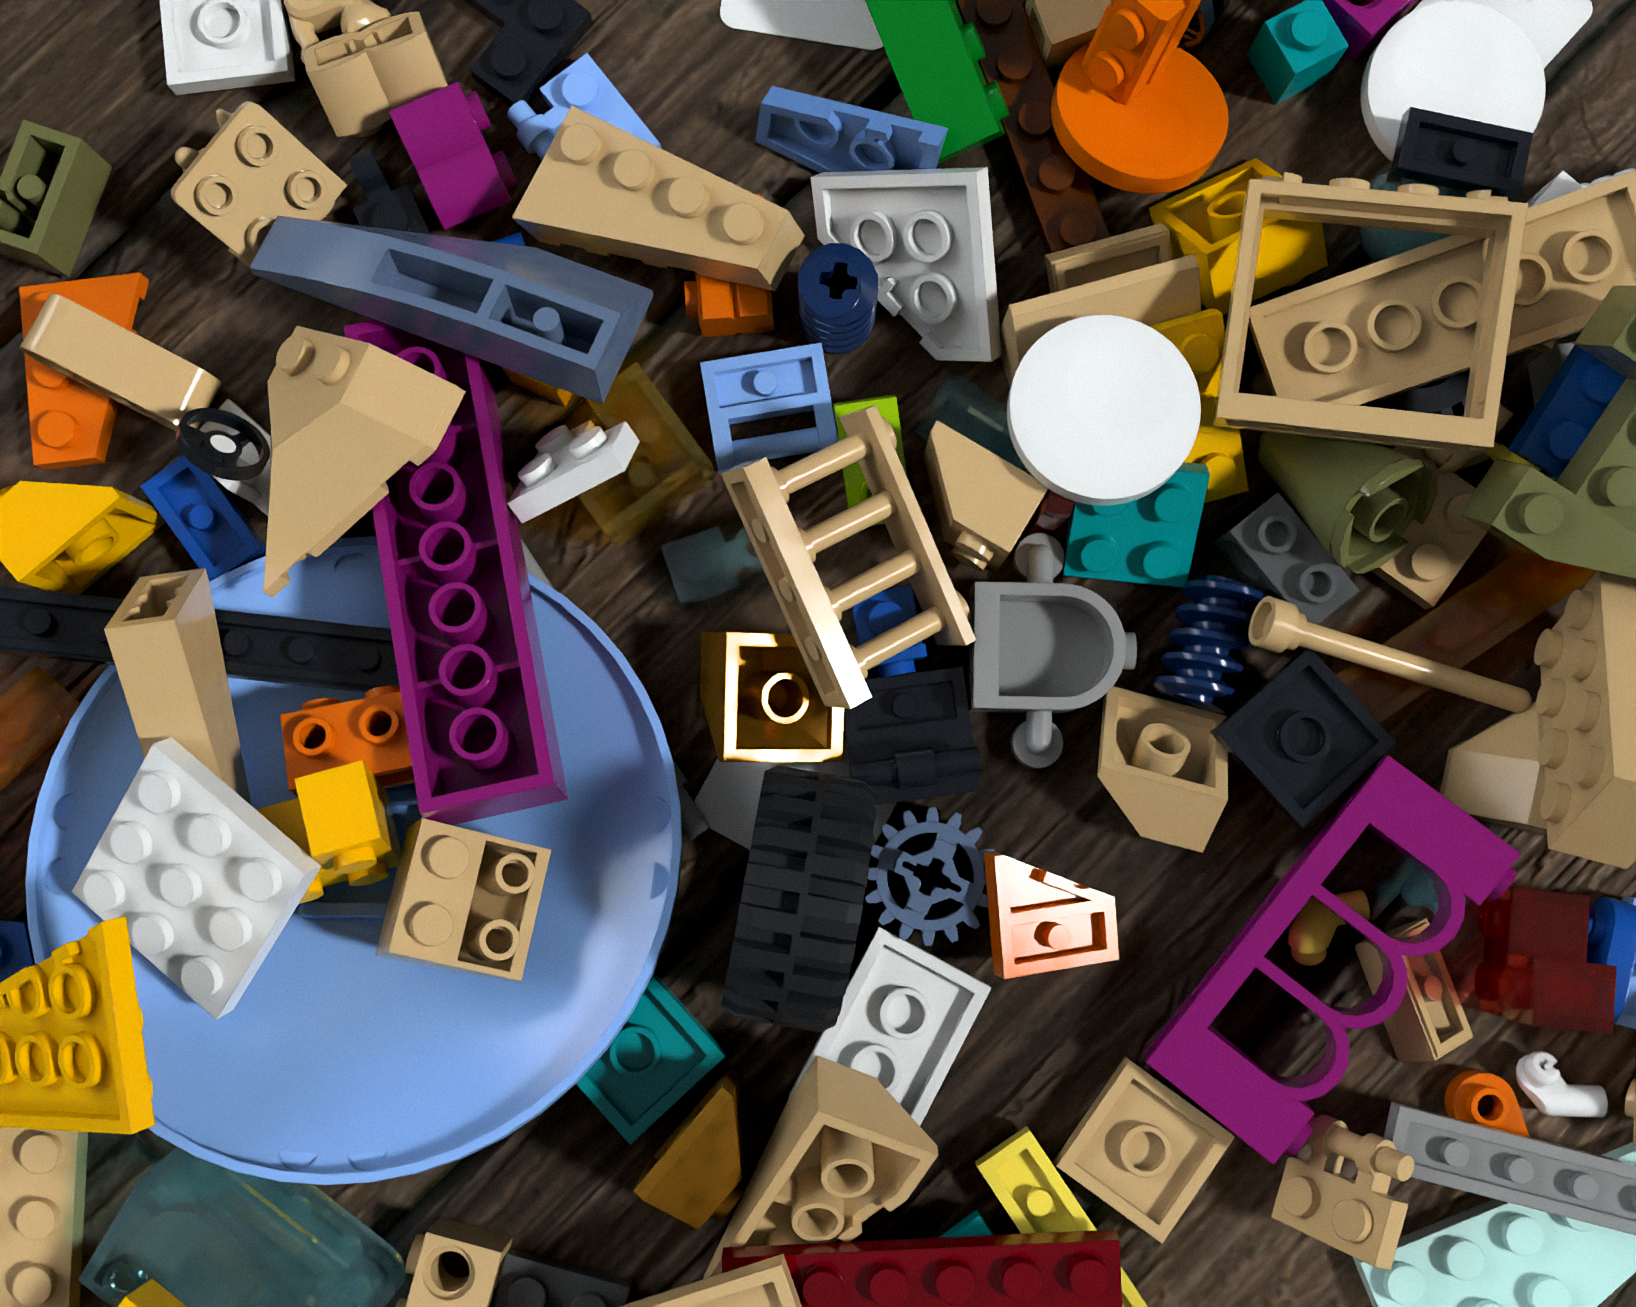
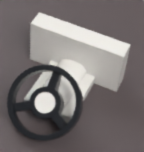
M227 399L219 409L198 408L187 412L180 420L175 432V440L181 453L193 465L211 474L226 489L253 503L268 516L271 434L230 399ZM196 422H206L199 430L189 426Z

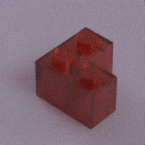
M1509 887L1496 901L1491 902L1487 898L1483 901L1479 908L1478 924L1481 934L1485 936L1483 962H1480L1476 968L1474 978L1475 993L1478 999L1481 1000L1480 1011L1530 1026L1613 1034L1617 966L1587 961L1589 895Z

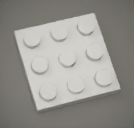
M170 737L153 743L72 893L104 921L126 916L130 944L217 1020L234 1010L322 866L176 740Z

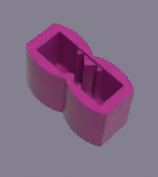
M456 82L389 111L444 230H450L513 202L508 189L517 186L518 182L503 150L491 154L481 131L492 127L476 91L464 95L460 84Z

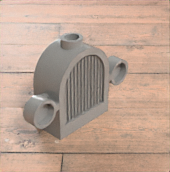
M1035 533L1025 537L1014 551L1012 559L1014 571L1026 583L974 582L969 590V609L971 613L969 624L976 638L974 642L969 644V712L1026 713V721L1021 723L1012 734L1011 750L1019 763L1028 768L1035 769L1053 764L1059 758L1063 749V737L1059 728L1052 723V714L1071 712L1097 701L1114 686L1122 669L1133 670L1135 668L1137 658L1135 633L1124 632L1117 613L1105 599L1082 586L1053 583V579L1063 568L1065 556L1058 540L1044 533Z

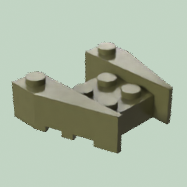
M1612 286L1574 344L1624 376L1626 380L1556 482L1531 466L1496 458L1459 514L1513 548L1544 559L1636 579V286Z

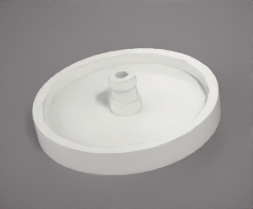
M1447 0L1431 3L1410 12L1386 33L1373 50L1366 64L1361 83L1360 101L1364 122L1371 138L1380 151L1392 162L1402 115L1410 107L1533 133L1543 111L1546 82L1543 65L1537 49L1529 36L1515 21L1497 9L1485 4L1466 0Z
M1091 315L1076 318L1056 326L1039 338L1021 360L1012 381L1007 401V424L1010 438L1018 457L1027 470L1041 484L1064 498L1079 503L1100 506L1123 504L1140 499L1167 482L1190 453L1198 433L1201 415L1198 385L1182 353L1171 341L1155 329L1133 319L1114 315Z

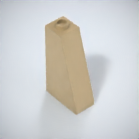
M206 568L139 577L104 628L144 758L147 756L153 743L172 737L245 801L251 804Z

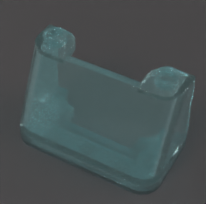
M176 1147L137 1181L78 1281L102 1300L115 1307H118L125 1296L151 1278L187 1307H386L402 1286L406 1273L404 1261L393 1246L314 1184L279 1182L235 1172L195 1157Z

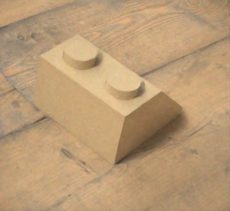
M937 420L930 432L923 461L944 541L954 546L951 551L952 556L968 567L983 572L984 568L988 566L997 572L1010 554L1048 488L1035 477Z

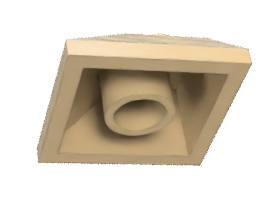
M1113 686L1104 695L1098 778L1141 837L1203 853L1228 801V752L1210 733L1227 716Z

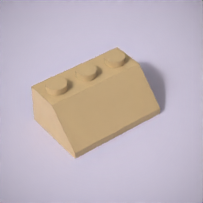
M1196 255L1185 256L1010 304L1000 328L1002 350L1000 357L1009 387H1011L1021 360L1031 346L1048 331L1067 321L1091 315H1114L1130 318L1149 326L1200 312L1199 265Z

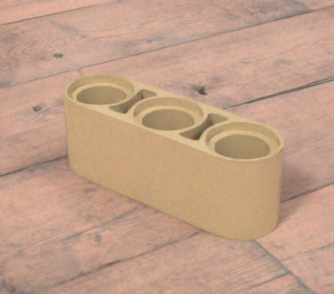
M50 293L19 347L24 353L44 365L176 431L180 420L187 412L198 408H209L222 384L216 377L202 368L76 302L55 293ZM200 422L193 423L189 426L197 429Z

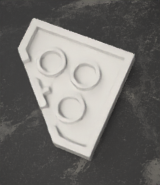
M988 167L823 172L810 177L818 240L823 245L828 243H846L860 249L872 261L878 274L877 300L893 316L900 314L923 337L919 343L936 360L992 362L1002 355Z

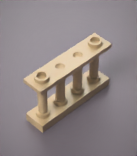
M876 405L852 411L839 417L847 438L780 470L770 467L767 458L764 457L742 463L721 473L824 705L828 707L852 709L872 698L864 680L868 676L867 670L932 635L937 645L966 646L976 640L969 624L971 620L969 606L964 597L954 589L896 453L897 440L890 423L880 415ZM858 461L873 496L806 530L797 527L787 505L789 494ZM883 520L898 555L832 589L823 586L813 564L816 560V553ZM908 578L923 612L856 648L849 644L839 623L842 619V612Z

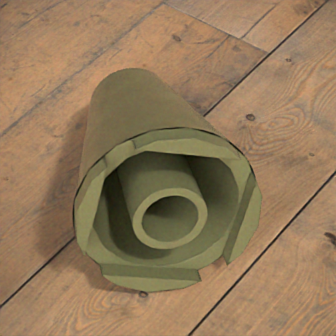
M1265 431L1262 433L1259 441L1258 460L1333 561L1343 568L1348 567L1354 573L1363 574L1381 567L1400 553L1409 543L1400 535L1406 530L1413 519L1423 525L1431 512L1437 495V475L1423 461L1379 444Z

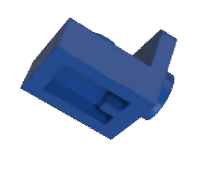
M911 585L886 589L852 607L859 645L917 615ZM920 641L871 669L877 668L879 678L916 672L914 661L925 659L928 656L926 645Z

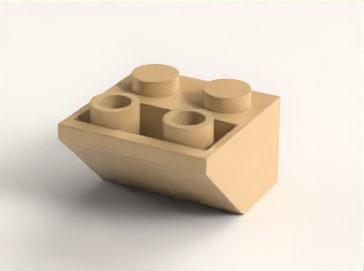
M421 818L408 826L375 956L440 970L518 982L522 981L551 850Z

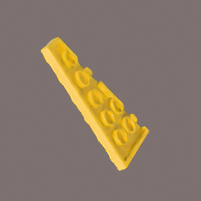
M126 916L100 922L87 930L88 934L77 941L65 943L52 951L51 957L37 965L25 967L0 982V1127L134 1134L155 1126L152 1106L153 1084L147 1070L142 1034L144 1019L138 1004Z

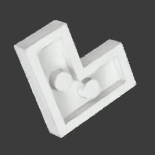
M591 420L572 430H569L566 425L559 426L537 442L535 447L538 453L532 461L519 471L518 477L521 481L507 504L521 523H524L624 472L640 440L626 421L605 432L600 426L595 427Z

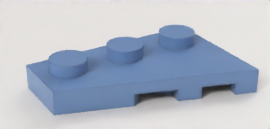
M771 86L761 102L755 142L818 173L936 169L949 128Z

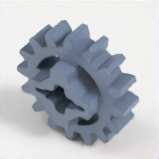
M928 807L924 822L917 823L914 815L910 810L902 812L904 828L897 831L894 827L884 823L880 828L888 841L884 847L872 845L871 855L878 860L876 867H869L868 879L876 880L877 888L868 892L864 897L867 903H878L881 901L884 903L885 908L877 918L878 922L883 926L895 918L901 922L898 929V937L904 941L915 928L921 930V937L925 946H932L935 931L943 930L946 937L953 943L958 941L956 925L963 921L968 926L977 929L980 924L972 911L977 905L988 908L987 895L983 894V888L986 885V873L983 865L985 863L984 852L995 851L994 849L978 850L974 844L979 840L983 831L979 827H974L962 833L959 830L962 815L957 812H953L944 824L939 823L936 807ZM922 833H935L928 848L908 854L897 849L910 837ZM957 844L962 848L969 860L971 882L959 877L952 858L957 849ZM936 858L940 861L938 871L946 876L945 880L954 883L956 888L950 889L944 885L940 888L936 885H931L926 893L920 892L918 890L921 886V880L913 875V871L903 867L902 863L906 861L915 866L917 864L928 866L932 859ZM888 869L900 874L908 893L902 908L895 902L890 893L887 881ZM948 898L961 902L955 910L944 916L924 918L932 904Z

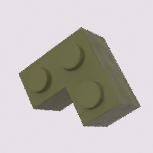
M23 119L0 177V255L70 278L112 166L81 138Z

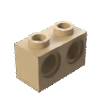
M440 1217L426 1231L425 1235L420 1233L416 1235L405 1267V1273L414 1275L408 1299L400 1297L395 1307H492L504 1259L511 1247L513 1236ZM447 1251L461 1254L469 1264V1276L460 1278L449 1274L443 1266L442 1254Z

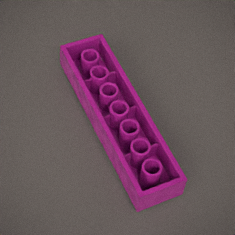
M377 320L344 326L346 338L375 345L457 385L465 391L437 450L419 466L411 461L403 465L386 481L389 493L372 508L419 813L426 819L455 825L568 800L518 519L507 504L513 491L490 364L488 361Z

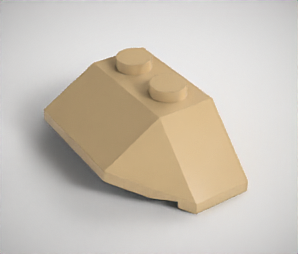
M1532 702L1526 711L1521 713L1514 712L1469 740H1465L1449 749L1440 794L1474 819L1547 836V820H1543L1540 816V802L1545 790V769L1538 762V749L1543 737L1542 715L1536 711V702Z

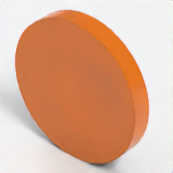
M1091 42L1075 51L1065 63L1051 98L1050 109L1053 128L1061 146L1081 169L1097 180L1114 188L1141 194H1160L1179 190L1192 184L1204 175L1212 165L1225 141L1229 116L1226 100L1219 84L1201 62L1177 46L1166 69L1150 84H1145L1143 90L1132 100L1124 104L1118 103L1104 90L1098 88L1082 72L1081 63Z

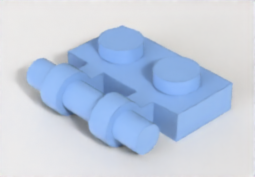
M588 53L539 88L543 99L551 108L544 115H536L525 100L518 101L507 112V117L518 129L516 135L519 142L527 152L537 153L541 160H543L571 105L661 148L658 140Z

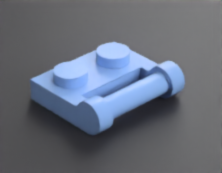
M822 343L700 362L719 474L738 464L766 457L769 460L817 452L838 442ZM814 411L816 423L814 428L732 441L730 424Z

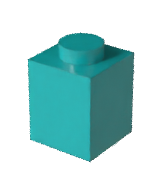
M1305 0L1265 21L1246 55L1276 105L1326 79L1349 45L1323 1Z

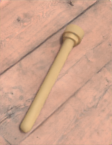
M1271 596L1264 597L1258 603L1250 620L1248 631L1250 643L1276 653H1281L1285 649L1294 650L1301 646L1515 713L1526 711L1532 702L1531 695L1525 689L1307 622L1305 614L1300 613L1295 604Z

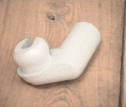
M1534 1051L1519 1059L1516 1066L1517 1083L1541 1113L1548 1116L1603 1118L1606 1115L1608 1100L1602 1086L1567 1084L1562 1078L1560 1071L1553 1066L1558 1062L1557 1059L1548 1052Z

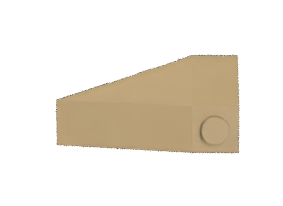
M817 1055L787 1101L703 1279L722 1274L723 1247L831 1243L839 1239L843 1242L852 1241L862 1233L863 1221L883 1207L891 1212L909 1198L938 1157V1146L875 1077Z

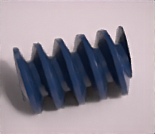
M828 243L814 249L803 260L798 272L800 327L810 344L822 343L823 352L830 355L846 354L859 348L871 334L877 308L878 274L872 261L860 249L846 243Z
M1215 575L1198 576L1200 580L1189 581L1183 588L1184 596L1194 604L1181 605L1177 607L1175 613L1176 618L1188 628H1175L1169 632L1168 636L1169 642L1181 652H1167L1161 658V665L1174 675L1159 676L1155 678L1153 685L1154 689L1171 700L1207 711L1225 713V711L1213 703L1215 697H1235L1236 690L1221 680L1222 674L1242 673L1244 668L1228 656L1229 651L1249 649L1251 645L1250 641L1236 633L1237 626H1249L1252 617L1251 613L1243 609L1244 603L1260 602L1266 595L1254 587L1229 578Z

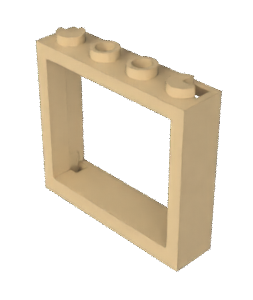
M1284 172L1283 177L1262 176V180L1250 179L1244 196L1213 426L1480 455L1492 449L1498 419L1528 203L1510 202L1508 197L1491 196L1492 190L1470 191L1466 193V198L1438 195L1439 189L1437 187L1426 184H1405L1397 187V191L1370 189L1368 181L1357 178L1332 179L1329 181V186L1302 183L1301 176ZM1263 217L1489 238L1464 416L1239 393Z

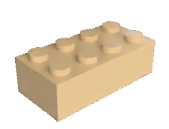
M1597 570L1582 590L1577 589L1570 595L1564 614L1552 630L1545 629L1541 633L1534 651V662L1541 668V687L1536 699V711L1542 715L1543 737L1538 749V762L1545 769V790L1540 802V816L1543 820H1547L1548 849L1628 869L1636 861V579Z

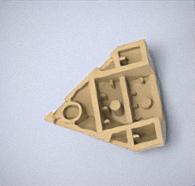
M296 326L292 335L279 348L276 356V366L267 381L271 440L269 511L263 593L271 597L279 593L290 583L287 573L295 563L304 560L309 554L316 558L320 556L389 493L386 481L408 461L419 466L437 450L465 394L464 390L370 343Z

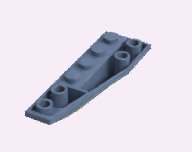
M277 216L249 267L253 275L601 404L604 403L653 298V290L536 247L286 216Z

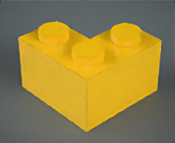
M363 760L295 778L298 798L256 809L322 866L299 904L321 897L324 894L323 887L348 880L350 886H363L381 881L389 876V868L398 866L401 847L388 793Z

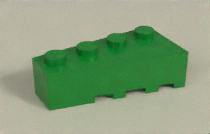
M865 0L913 119L949 128L938 165L1006 134L1001 119L1010 116L1008 107L996 80L989 84L986 83L978 62L986 57L984 47L973 22L964 24L956 0Z

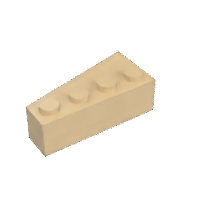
M572 105L512 216V219L542 243L560 246V243L576 246L590 253L609 257L611 254L641 260L647 265L666 269L668 266L695 271L700 276L775 291L805 236L788 210Z

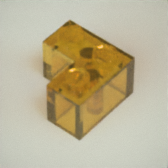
M637 362L616 376L603 404L585 398L595 417L606 431L626 421L640 440L624 472L577 495L616 549L716 478L711 461Z

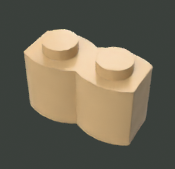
M419 11L403 13L383 19L361 32H351L328 38L302 52L308 77L337 137L349 135L367 137L373 135L383 128L385 122L392 119L389 111L448 86Z

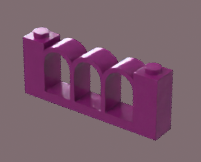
M1389 755L1382 756L1363 774L1145 1050L1146 1063L1273 1165L1283 1153L1292 1157L1303 1147L1313 1131V1126L1308 1121L1315 1113L1306 1101L1324 1096L1340 1082L1349 1064L1350 1042L1345 1028L1364 1029L1381 1024L1397 1011L1407 989V968L1402 955L1420 957L1439 951L1454 939L1464 920L1465 902L1480 906L1486 898L1494 902L1502 896L1517 875V871L1511 866L1521 853ZM1366 827L1423 869L1434 882L1438 893V911L1432 923L1419 934L1406 938L1389 937L1321 886L1322 882ZM1311 897L1365 937L1378 951L1383 965L1382 981L1376 993L1363 1004L1350 1008L1332 1006L1320 1000L1265 957V954ZM1255 967L1317 1014L1324 1024L1327 1033V1050L1320 1064L1307 1074L1297 1077L1278 1076L1263 1068L1210 1026Z

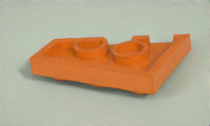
M139 272L19 287L23 340L50 293H55L72 300L136 334L137 332L132 329L139 300L145 301L149 279ZM24 353L33 465L43 470L105 463L119 402Z

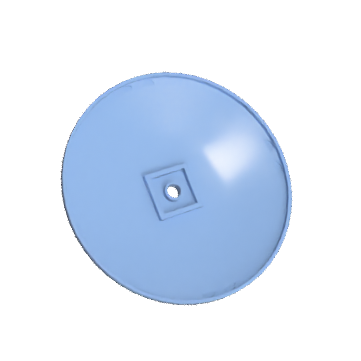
M376 536L339 538L317 558L309 554L304 560L295 563L289 569L287 574L289 575L290 583L274 597L263 593L265 556L224 573L209 582L213 605L216 610L391 629ZM527 573L568 800L453 825L551 850L522 981L518 982L440 970L375 956L398 866L389 868V876L381 881L363 886H350L348 880L323 887L324 894L321 897L298 904L234 1010L217 1020L130 944L138 1004L144 1019L142 1034L147 1070L153 1084L152 1106L155 1126L148 1128L153 1133L195 1157L235 1172L279 1182L317 1185L378 1182L431 1170L463 1159L504 1139L543 1113L571 1089L609 1048L634 1012L654 974L670 930L681 873L683 852L682 806L675 765L666 736L643 684L622 652L609 637L567 597L535 576ZM109 665L95 681L70 719L51 758L37 798L29 836L25 881L27 922L35 965L51 957V952L65 943L77 941L88 934L87 930L104 921L74 895L72 890L145 759L116 666ZM228 678L251 799L250 805L255 809L298 798L288 789L280 714L301 711L303 703L314 699L334 698L340 700L341 703L365 698V692ZM415 783L385 789L388 793L401 851L408 826L421 818H425L419 813Z

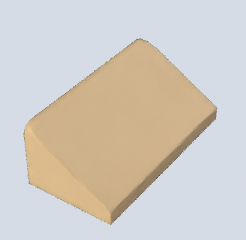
M1427 918L1419 919L1386 931L1384 934L1389 937L1406 938L1419 934L1430 924ZM1365 939L1355 945V950L1374 995L1382 981L1383 965L1378 951ZM1440 950L1420 957L1402 955L1407 968L1406 993L1397 1011L1383 1022L1399 1061L1403 1063L1436 1061L1473 1038V1034Z

